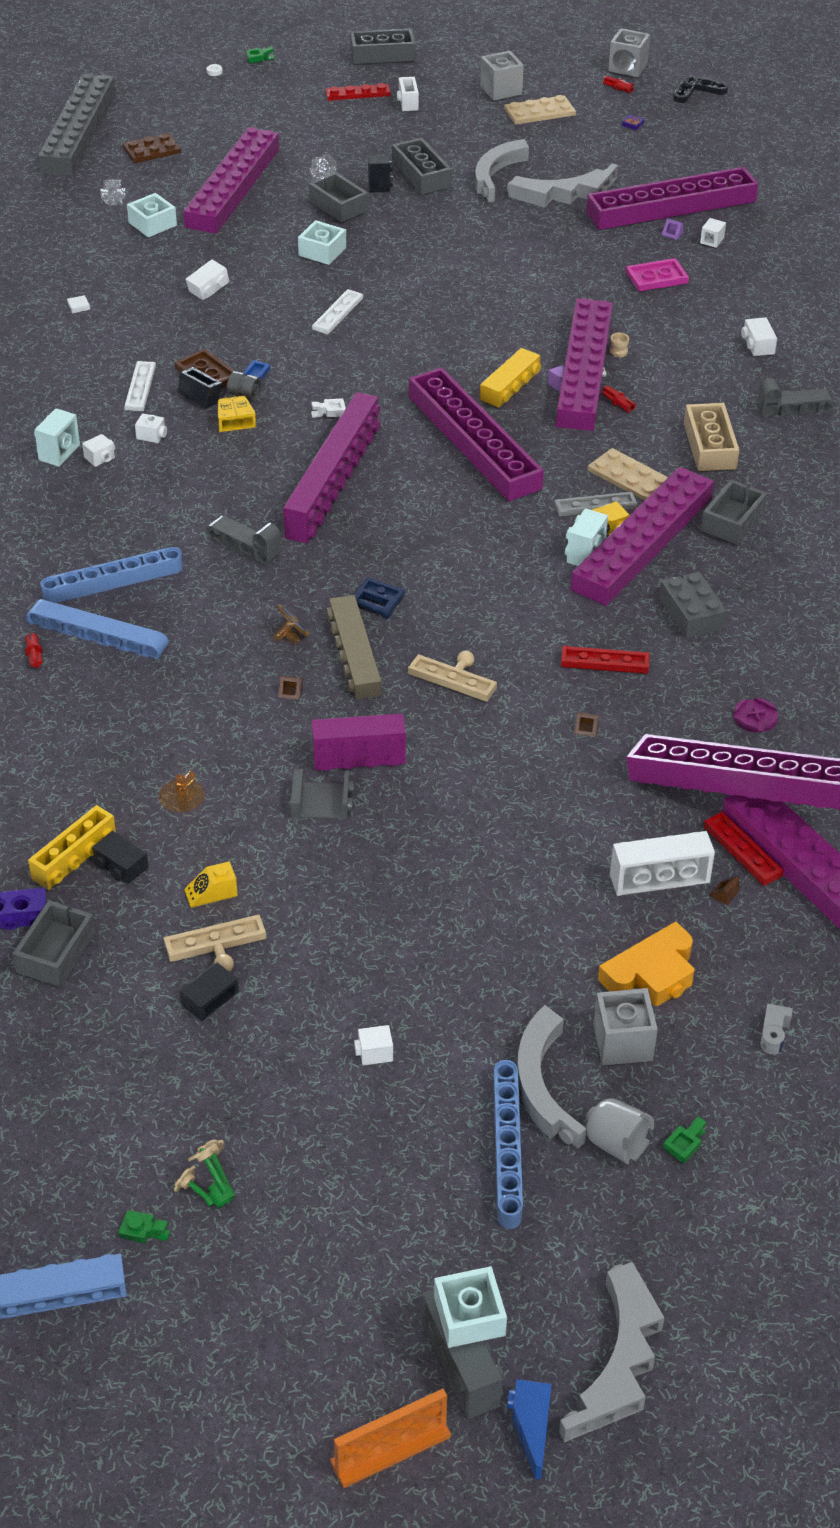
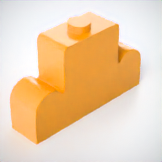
M675 921L599 966L598 981L609 992L633 990L634 987L637 989L648 988L650 1000L654 1006H659L672 997L676 999L693 983L695 969L687 962L691 956L692 937Z

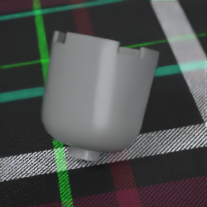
M614 1098L604 1099L595 1107H592L586 1116V1130L590 1141L625 1164H629L630 1159L636 1161L645 1151L650 1142L646 1139L649 1128L654 1129V1119L651 1115Z

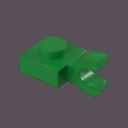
M272 46L263 50L261 48L246 50L249 63L265 61L264 58L266 60L275 59L274 55H268L274 52Z
M698 1116L687 1130L679 1126L664 1142L663 1149L685 1164L701 1146L699 1138L706 1132L703 1128L707 1122Z
M128 1210L118 1235L120 1238L146 1244L148 1237L167 1241L170 1230H166L168 1221H155L154 1215Z

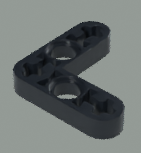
M686 76L674 92V101L678 103L687 102L694 90L725 95L728 92V84L695 76Z

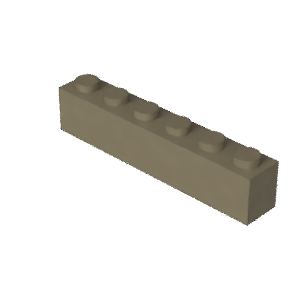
M355 595L330 598V607L326 608L327 619L332 620L330 626L332 635L336 634V649H341L339 650L340 663H345L343 671L345 678L349 677V680H347L349 693L353 692L355 699L381 696V678Z

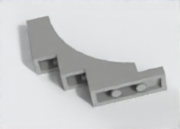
M611 164L604 171L595 169L581 176L560 180H538L515 176L507 185L508 197L541 207H546L551 200L571 205L577 197L587 199V194L606 191L617 179L618 165Z
M633 1262L625 1265H616L607 1271L605 1285L612 1298L616 1312L617 1342L612 1356L601 1375L580 1395L578 1407L580 1412L572 1411L560 1420L559 1433L564 1442L644 1409L646 1397L635 1377L653 1370L655 1356L645 1337L662 1331L664 1316Z

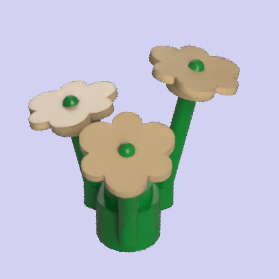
M211 1140L199 1147L195 1155L188 1158V1161L197 1158L198 1162L204 1160L215 1180L208 1187L209 1195L193 1182L196 1172L194 1165L184 1171L180 1179L175 1183L173 1191L178 1192L181 1188L187 1189L190 1187L206 1201L209 1207L215 1204L218 1209L232 1201L236 1195L228 1183L217 1158V1155L224 1148V1141Z

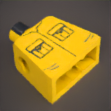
M228 394L225 398L218 400L219 432L256 427L255 411L245 396L235 397L234 394Z

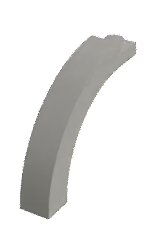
M525 139L507 142L494 147L478 161L475 171V189L477 194H482L488 202L495 201V186L491 180L492 175L507 165L528 161L529 146Z
M544 1005L531 1019L520 1041L517 1062L518 1089L526 1111L542 1132L550 1139L559 1133L563 1142L573 1144L576 1148H579L585 1143L587 1128L567 1114L553 1100L547 1091L541 1074L543 1057L551 1044L563 1033L564 1024L562 1017Z

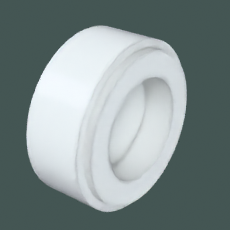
M217 64L209 65L207 67V74L210 76L221 75L222 67Z

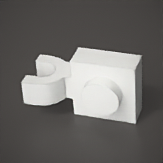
M324 399V403L312 402L313 410L317 409V411H311L312 418L322 417L323 414H326L327 417H339L343 414L346 407L343 399Z

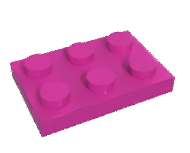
M676 258L626 266L625 273L638 292L686 284L689 280L688 275Z

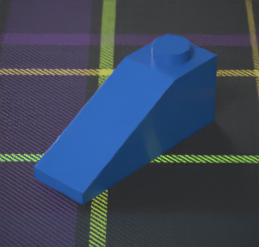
M516 1379L515 1391L509 1390L507 1408L513 1409L512 1420L535 1479H541L552 1384Z

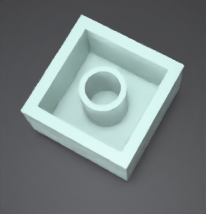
M156 193L127 204L129 223L147 237L177 226L176 208Z
M316 220L298 237L299 256L328 265L346 249V229Z
M55 409L36 427L34 432L39 460L52 465L60 466L80 445L76 414L60 409Z
M585 508L582 514L576 517L573 527H569L566 534V539H568L565 549L567 563L579 566L606 539L608 515Z
M492 1266L434 1278V1299L448 1348L506 1336L507 1316Z

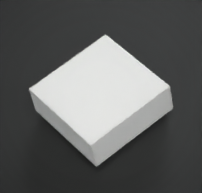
M85 295L67 299L72 313L90 310V305Z

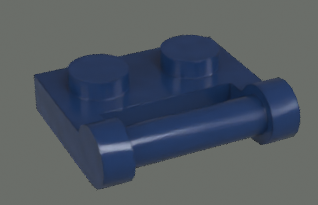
M367 577L353 595H355L358 607L381 614L383 618L389 619L394 609L404 598L405 590ZM363 598H366V599H369V600H372V601H375V602L384 604L385 607H384V606H381V605H378V604H375V603H372V602H369V601H366V600H364Z

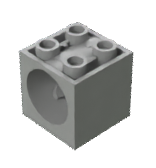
M620 28L610 43L608 71L639 77L648 64L650 34ZM624 50L631 52L635 59L627 56Z
M511 51L481 56L480 86L493 101L522 95L524 65Z
M648 988L597 993L593 1026L602 1066L653 1061L658 1029Z

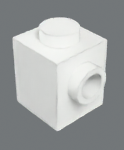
M710 218L702 227L700 243L717 248L724 239L726 222Z
M142 414L135 424L136 439L159 443L161 438H165L167 434V426H165L163 417Z
M103 434L82 443L84 458L95 467L115 458V445L112 440H109Z
M389 1025L358 1029V1040H354L356 1056H361L362 1065L393 1061V1043Z

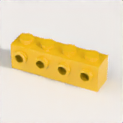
M520 348L480 384V400L498 408L502 406L523 385L528 383L534 375L539 373L541 369L540 355Z
M98 805L93 807L28 859L31 879L47 890L59 884L64 877L73 870H76L90 856H93L92 847L111 831L116 832L114 816Z

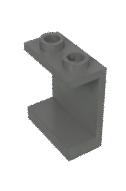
M294 769L291 793V818L347 819L348 811H352L353 797H349V794L354 793V781L349 780V771L344 773V784L304 783L303 770Z

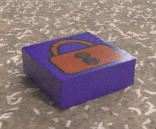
M629 115L623 120L622 126L637 130L644 124V119Z

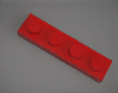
M384 83L377 85L364 84L362 86L349 85L325 89L328 101L391 96L389 85Z
M563 646L561 667L648 674L650 653Z
M723 811L704 821V828L763 886L783 876L784 870Z

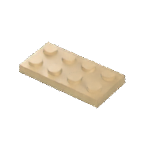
M557 95L551 98L543 97L538 100H526L519 103L512 102L504 105L505 111L515 125L576 115V110L565 95Z
M613 448L589 464L587 471L626 492H633L634 496L643 501L668 478Z

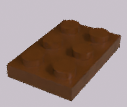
M161 133L158 136H148L144 139L130 140L123 143L124 150L134 163L181 153V148L170 133Z
M205 348L174 362L177 371L182 372L194 367L222 382L221 388L227 386L230 374L235 371Z

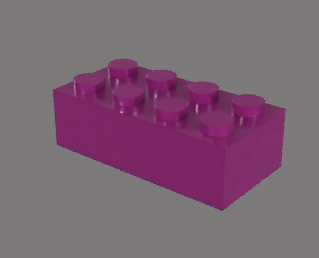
M403 714L312 720V748L315 770L328 771L336 768L352 769L364 766L372 768L378 765L397 766L405 764L406 731Z

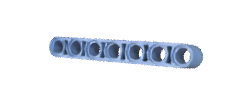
M169 547L44 578L40 583L43 600L58 603L175 574L183 568L182 553L179 548Z
M42 599L37 600L26 615V620L31 625L36 624L48 630H58L59 633L78 636L77 638L87 641H97L96 643L105 646H115L116 649L136 652L135 654L144 657H154L155 660L161 656L169 644L168 638L161 632Z
M501 1060L495 1065L493 1080L497 1220L502 1227L513 1229L520 1225L523 1209L518 1069L514 1062Z

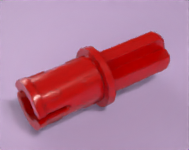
M604 77L603 84L614 87L615 90L624 91L629 94L634 90V87H632L634 84L625 82L621 78Z
M604 386L601 391L602 395L613 402V405L621 407L627 413L631 412L630 410L633 411L636 407V403L626 398L623 392H618L610 386Z
M31 633L32 639H30L29 634L25 636L27 646L25 653L29 657L30 666L40 668V664L43 663V649L39 645V637L37 634Z

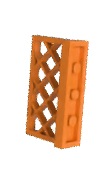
M444 1389L438 1390L335 1438L334 1457L330 1459V1462L342 1487L346 1488L451 1438V1433L446 1425L447 1394Z

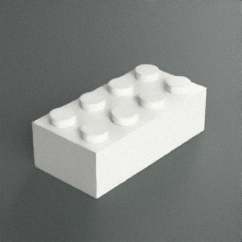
M707 831L613 844L610 876L617 896L710 883L715 851Z

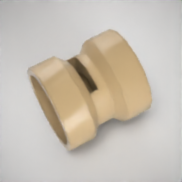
M625 333L612 334L610 354L615 357L626 356L628 354L629 336Z

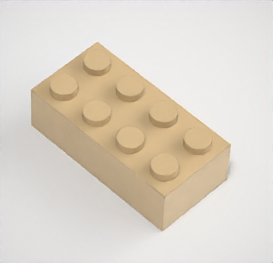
M725 404L686 405L684 426L697 470L737 469L739 447Z

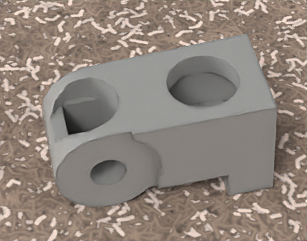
M767 1003L760 1042L764 1052L777 1054L782 1050L785 1033L782 1028H789L793 1008Z

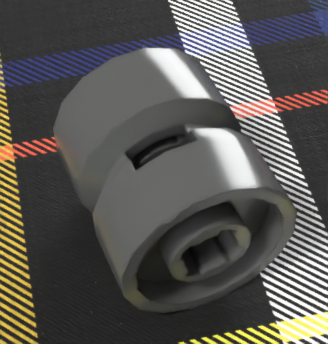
M233 371L227 382V393L234 394L236 397L245 396L247 400L254 402L260 395L262 380L253 375Z

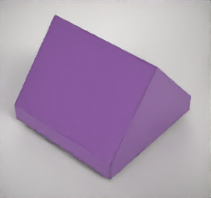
M667 218L661 235L677 240L683 234V223Z
M564 366L548 370V385L557 391H561Z

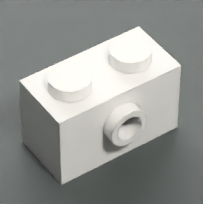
M400 77L397 101H400L402 111L418 110L419 92L415 77Z
M210 260L186 278L189 292L202 300L210 297L230 282L226 268L214 260Z
M767 318L745 319L741 334L742 338H745L747 348L751 350L753 356L775 354L777 337Z

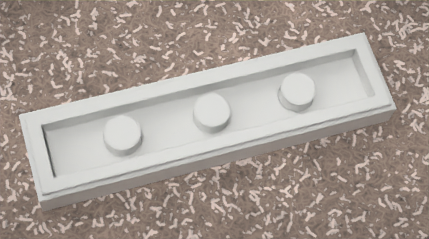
M347 289L312 325V330L329 334L363 299V294Z
M137 361L124 406L125 410L144 411L156 362Z

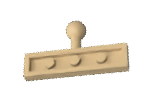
M470 651L459 653L457 657L458 663L455 667L419 654L408 667V674L486 702L497 689V682L464 671L465 668L471 667L474 663V655Z
M255 915L164 937V945L170 962L215 952L214 964L218 962L230 972L233 969L234 961L231 956L225 953L224 949L266 939V931L260 915Z

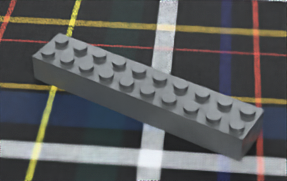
M90 73L82 74L38 155L40 172L64 175L74 174L115 95L114 77L107 75L98 76Z

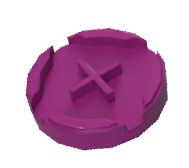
M754 698V700L748 701V699H743L734 708V720L744 730L762 733L775 727L778 722V713L776 712V707L767 700Z

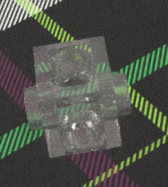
M324 152L319 158L315 157L311 161L310 173L314 179L322 178L324 182L325 176L336 171L337 162L327 152Z
M121 179L103 180L104 189H101V199H104L105 204H108L109 207L123 204L126 194L125 188H122Z

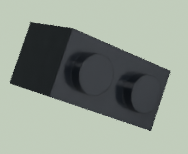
M389 154L368 155V185L370 193L390 192V187H393V177L390 176V172H393V161H389Z
M192 367L180 372L178 393L185 396L186 399L198 403L201 407L208 408L218 404L222 382Z
M111 831L92 847L93 861L96 866L110 871L112 876L118 881L123 880L129 884L149 868L147 853L114 831Z
M216 962L210 968L203 970L192 982H188L180 990L181 1005L199 1020L203 1021L239 993L238 978Z

